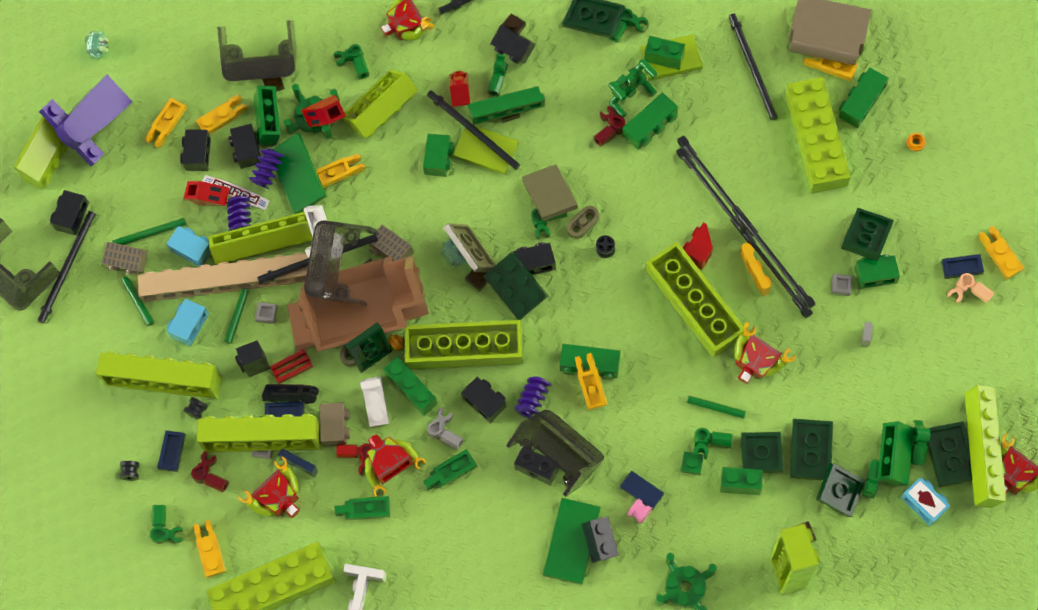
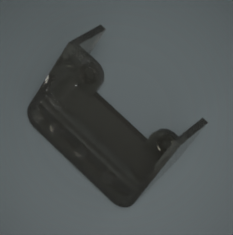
M286 21L288 39L280 42L278 46L279 55L243 58V51L240 46L236 44L227 45L226 27H217L223 77L227 81H242L291 76L296 70L297 52L294 21Z
M0 218L1 243L12 232L2 218ZM49 261L37 274L30 269H23L14 276L0 263V296L15 310H24L58 277L60 272Z
M326 220L319 221L314 227L304 285L305 292L315 298L367 306V302L350 298L349 287L343 283H338L343 247L356 245L359 242L361 233L379 235V231L370 226Z
M543 410L521 422L506 445L510 448L519 443L521 448L524 446L532 451L538 449L546 457L557 461L559 468L565 472L563 476L564 484L567 486L563 493L565 497L579 489L604 460L602 452L550 410Z

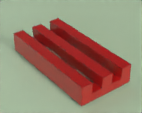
M305 349L270 366L278 384L313 367ZM304 362H307V364L283 375L282 377H279L280 374L288 370H291Z

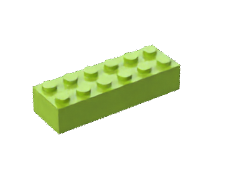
M824 77L788 83L785 96L811 193L847 187L851 177Z
M675 242L646 262V272L713 359L734 345L741 332H744L743 325L678 242Z
M521 320L407 325L405 327L406 366L409 369L523 364Z
M115 351L100 352L96 370L97 377L105 386L218 399L222 380L215 366L208 362H202L201 364H196L191 360L179 362L168 357L162 360L156 359V357L151 355L138 357V355L133 353L121 355Z
M285 414L282 417L263 415L260 418H255L252 415H245L243 418L224 416V418L220 419L206 416L204 419H198L197 443L207 453L253 452L254 450L280 451L281 449L287 451L321 450L320 423L317 417L312 414H303L301 417H294L291 414Z
M805 523L780 530L770 556L782 595L806 589L820 561L817 549H813L811 541H813L812 532L806 528Z
M316 541L211 587L206 592L213 610H274L336 581L322 546Z

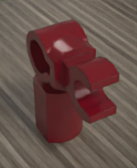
M610 106L607 107L608 115H605L602 111L600 112V118L603 121H608L609 125L593 136L594 141L600 147L615 137V134H622L623 127L625 126L624 118L614 114L613 108Z
M204 451L201 455V463H198L192 469L191 476L196 483L203 484L205 482V485L224 493L229 481L211 472L209 473L210 467L216 464L217 457L213 455L211 460H206L208 453Z

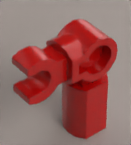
M368 443L362 444L360 447L358 445L337 444V458H357L360 456L362 464L359 466L358 472L359 475H362V471L365 468V460L368 458L366 452L372 446Z

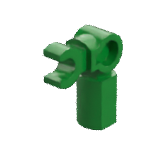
M626 8L613 38L609 39L618 43L628 25L634 26L638 32L643 33L644 27L639 24L647 25L648 19L637 17L630 9Z
M358 44L351 45L344 52L337 51L333 53L335 59L342 57L336 61L338 66L345 65L347 61H353L357 77L359 79L369 77L364 53Z
M497 53V60L494 63V71L488 87V94L492 96H499L508 69L505 55Z
M534 209L531 213V219L534 227L537 228L535 232L536 238L540 240V232H545L547 238L550 237L549 228L546 227V220L543 221L537 209ZM567 213L558 215L547 220L551 221L567 217Z
M913 420L915 442H913L911 463L924 465L927 451L926 443L930 440V429L923 426L922 420Z
M706 428L697 429L694 437L695 448L693 457L696 458L697 453L701 452L704 454V459H707L709 453L708 444L731 448L732 434L710 433Z
M871 460L866 477L867 481H865L862 496L872 499L875 498L878 489V460Z
M153 505L152 526L154 528L150 532L153 542L157 544L169 542V540H173L176 543L183 542L182 538L175 537L177 532H183L181 527H175L172 530L163 528L166 523V506Z

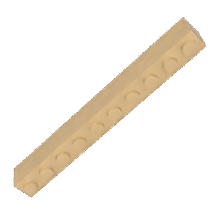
M295 253L292 256L277 255L274 258L268 259L260 257L253 261L239 260L237 263L221 262L213 266L205 264L198 268L183 267L181 270L174 271L166 269L158 273L145 272L142 275H138L139 297L145 303L240 291L242 288L255 289L303 283L304 280L329 274V259L277 277L275 281L271 282L269 280L261 284L257 277L268 273L267 271H274L310 257H307V254Z

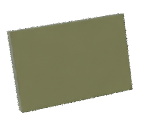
M557 165L522 176V181L543 221L578 209V204Z
M447 223L443 227L474 272H488L496 265L468 225Z

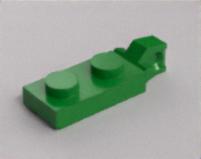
M465 449L433 468V471L430 472L431 476L425 479L423 483L427 490L435 486L438 488L444 487L477 468V464L469 451Z
M389 496L349 499V501H345V505L335 506V515L345 516V519L350 520L390 517Z

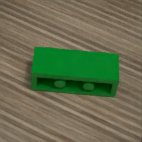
M870 67L866 73L862 72L858 79L859 84L857 87L853 86L848 94L850 96L848 100H844L838 109L840 110L839 118L859 128L886 88L889 78Z
M257 86L254 94L258 145H277L280 137L276 86Z
M662 92L623 127V137L638 150L642 146H647L655 134L659 135L664 130L666 124L672 123L677 118L678 106Z
M562 344L560 372L566 375L578 374L575 357L578 356L582 359L583 369H590L587 362V354L591 353L599 376L605 380L618 379L620 350Z
M398 356L383 369L386 377L423 417L438 405L437 399Z
M900 421L883 423L877 476L879 482L891 487L908 486L913 445V427Z

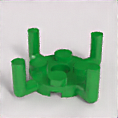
M645 59L640 60L636 67L628 70L630 74L627 76L623 74L616 81L609 83V88L613 91L612 94L614 95L609 101V105L619 117L624 118L627 113L620 107L618 101H624L627 97L631 98L634 96L639 85H642L651 96L657 93L656 89L646 80L647 77L642 70L644 69L652 79L658 73Z
M294 84L292 90L299 104L294 110L296 123L292 124L290 119L284 121L287 132L292 134L298 129L305 132H322L327 139H330L332 133L329 124L309 127L301 111L323 99L318 96L305 99L299 85ZM332 89L330 95H335L340 102L337 90Z
M668 553L666 563L671 573L666 579V594L656 596V605L662 606L671 601L677 606L693 607L695 610H707L700 602L706 592L705 580L715 575L716 565L710 564L706 571L700 573L692 566L678 567L674 561V554ZM682 582L690 583L692 588L689 592H683L680 589Z

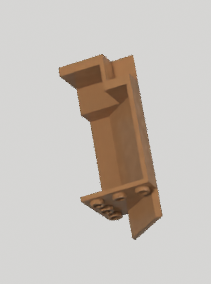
M389 256L304 280L301 294H299L300 299L288 304L296 350L300 351L316 346L317 352L347 344L377 322L381 325L384 333L407 327V320L428 315L429 311L425 302L423 284L419 277V267H416L413 256L395 261Z

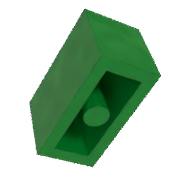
M649 36L644 59L648 63L680 70L685 54V44Z
M427 134L423 163L425 175L447 177V171L451 170L452 163L449 156L454 150V142H451L450 135Z
M880 255L878 262L865 257L859 259L855 265L859 289L896 284L900 278L895 255Z
M722 467L720 492L760 495L762 491L763 470Z

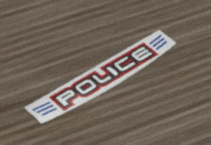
M205 175L202 182L230 188L228 196L249 197L250 202L248 204L266 210L270 202L247 189L218 178Z

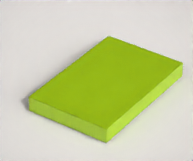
M694 34L670 39L671 41L685 44V54L680 70L649 63L658 73L653 79L647 73L649 81L703 68ZM646 45L640 46L643 59L645 56Z
M475 126L513 158L519 144L518 140ZM466 128L464 129L453 157L505 175L509 164Z

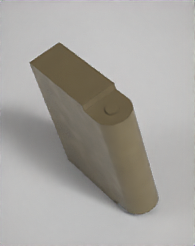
M798 0L789 40H791L790 52L855 65L858 56L862 54L871 9L828 0Z

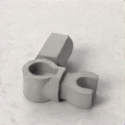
M440 408L438 418H435L427 427L428 435L432 439L440 438L441 442L458 450L464 439L447 429L444 430L446 427L445 423H449L452 420L453 413L450 412L447 417H443L444 408Z

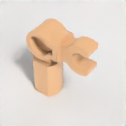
M965 273L959 277L955 284L956 288L949 290L947 296L950 297L952 293H957L958 298L955 302L958 303L962 300V293L967 292L970 288L971 293L987 303L994 295V292L979 281L976 283L972 274Z

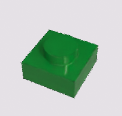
M684 451L681 472L701 475L704 455L697 454V457L694 458L693 453Z

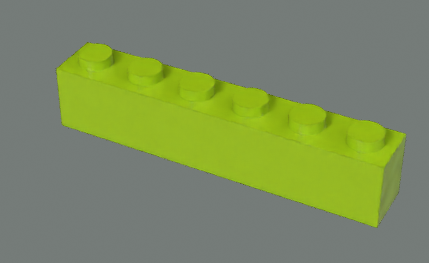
M305 212L208 236L209 248L215 265L314 240Z
M976 385L964 393L975 506L993 508L1006 501L995 387Z

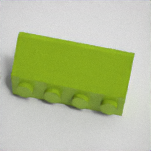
M390 69L344 112L346 117L340 120L358 136L367 139L375 134L376 129L380 125L387 123L389 117L393 113L398 112L406 101L411 100L415 96L414 93L418 91V88L406 73Z
M43 116L14 165L15 170L24 182L44 189L50 183L54 170L59 167L60 159L69 148L61 141L55 129Z

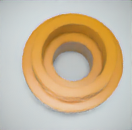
M913 133L908 136L906 143L909 149L920 151L925 147L926 140L922 134Z
M390 335L388 342L397 351L405 348V340L400 335Z

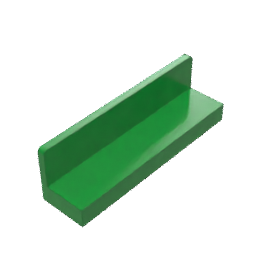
M536 86L469 103L468 108L473 125L545 107V98L543 93L540 92L539 87Z

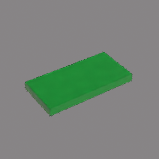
M300 134L293 135L271 149L284 155V157L277 158L282 163L275 164L279 169L276 172L294 214L301 213L307 206H313L328 197Z
M561 498L543 576L583 585L590 553L582 524L598 519L600 506Z

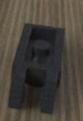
M266 384L262 393V401H289L292 403L302 401L305 404L315 403L316 396L319 394V388L298 384Z

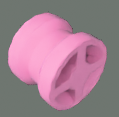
M638 499L627 515L635 517L637 522L642 524L651 512L652 507L645 506L642 500Z

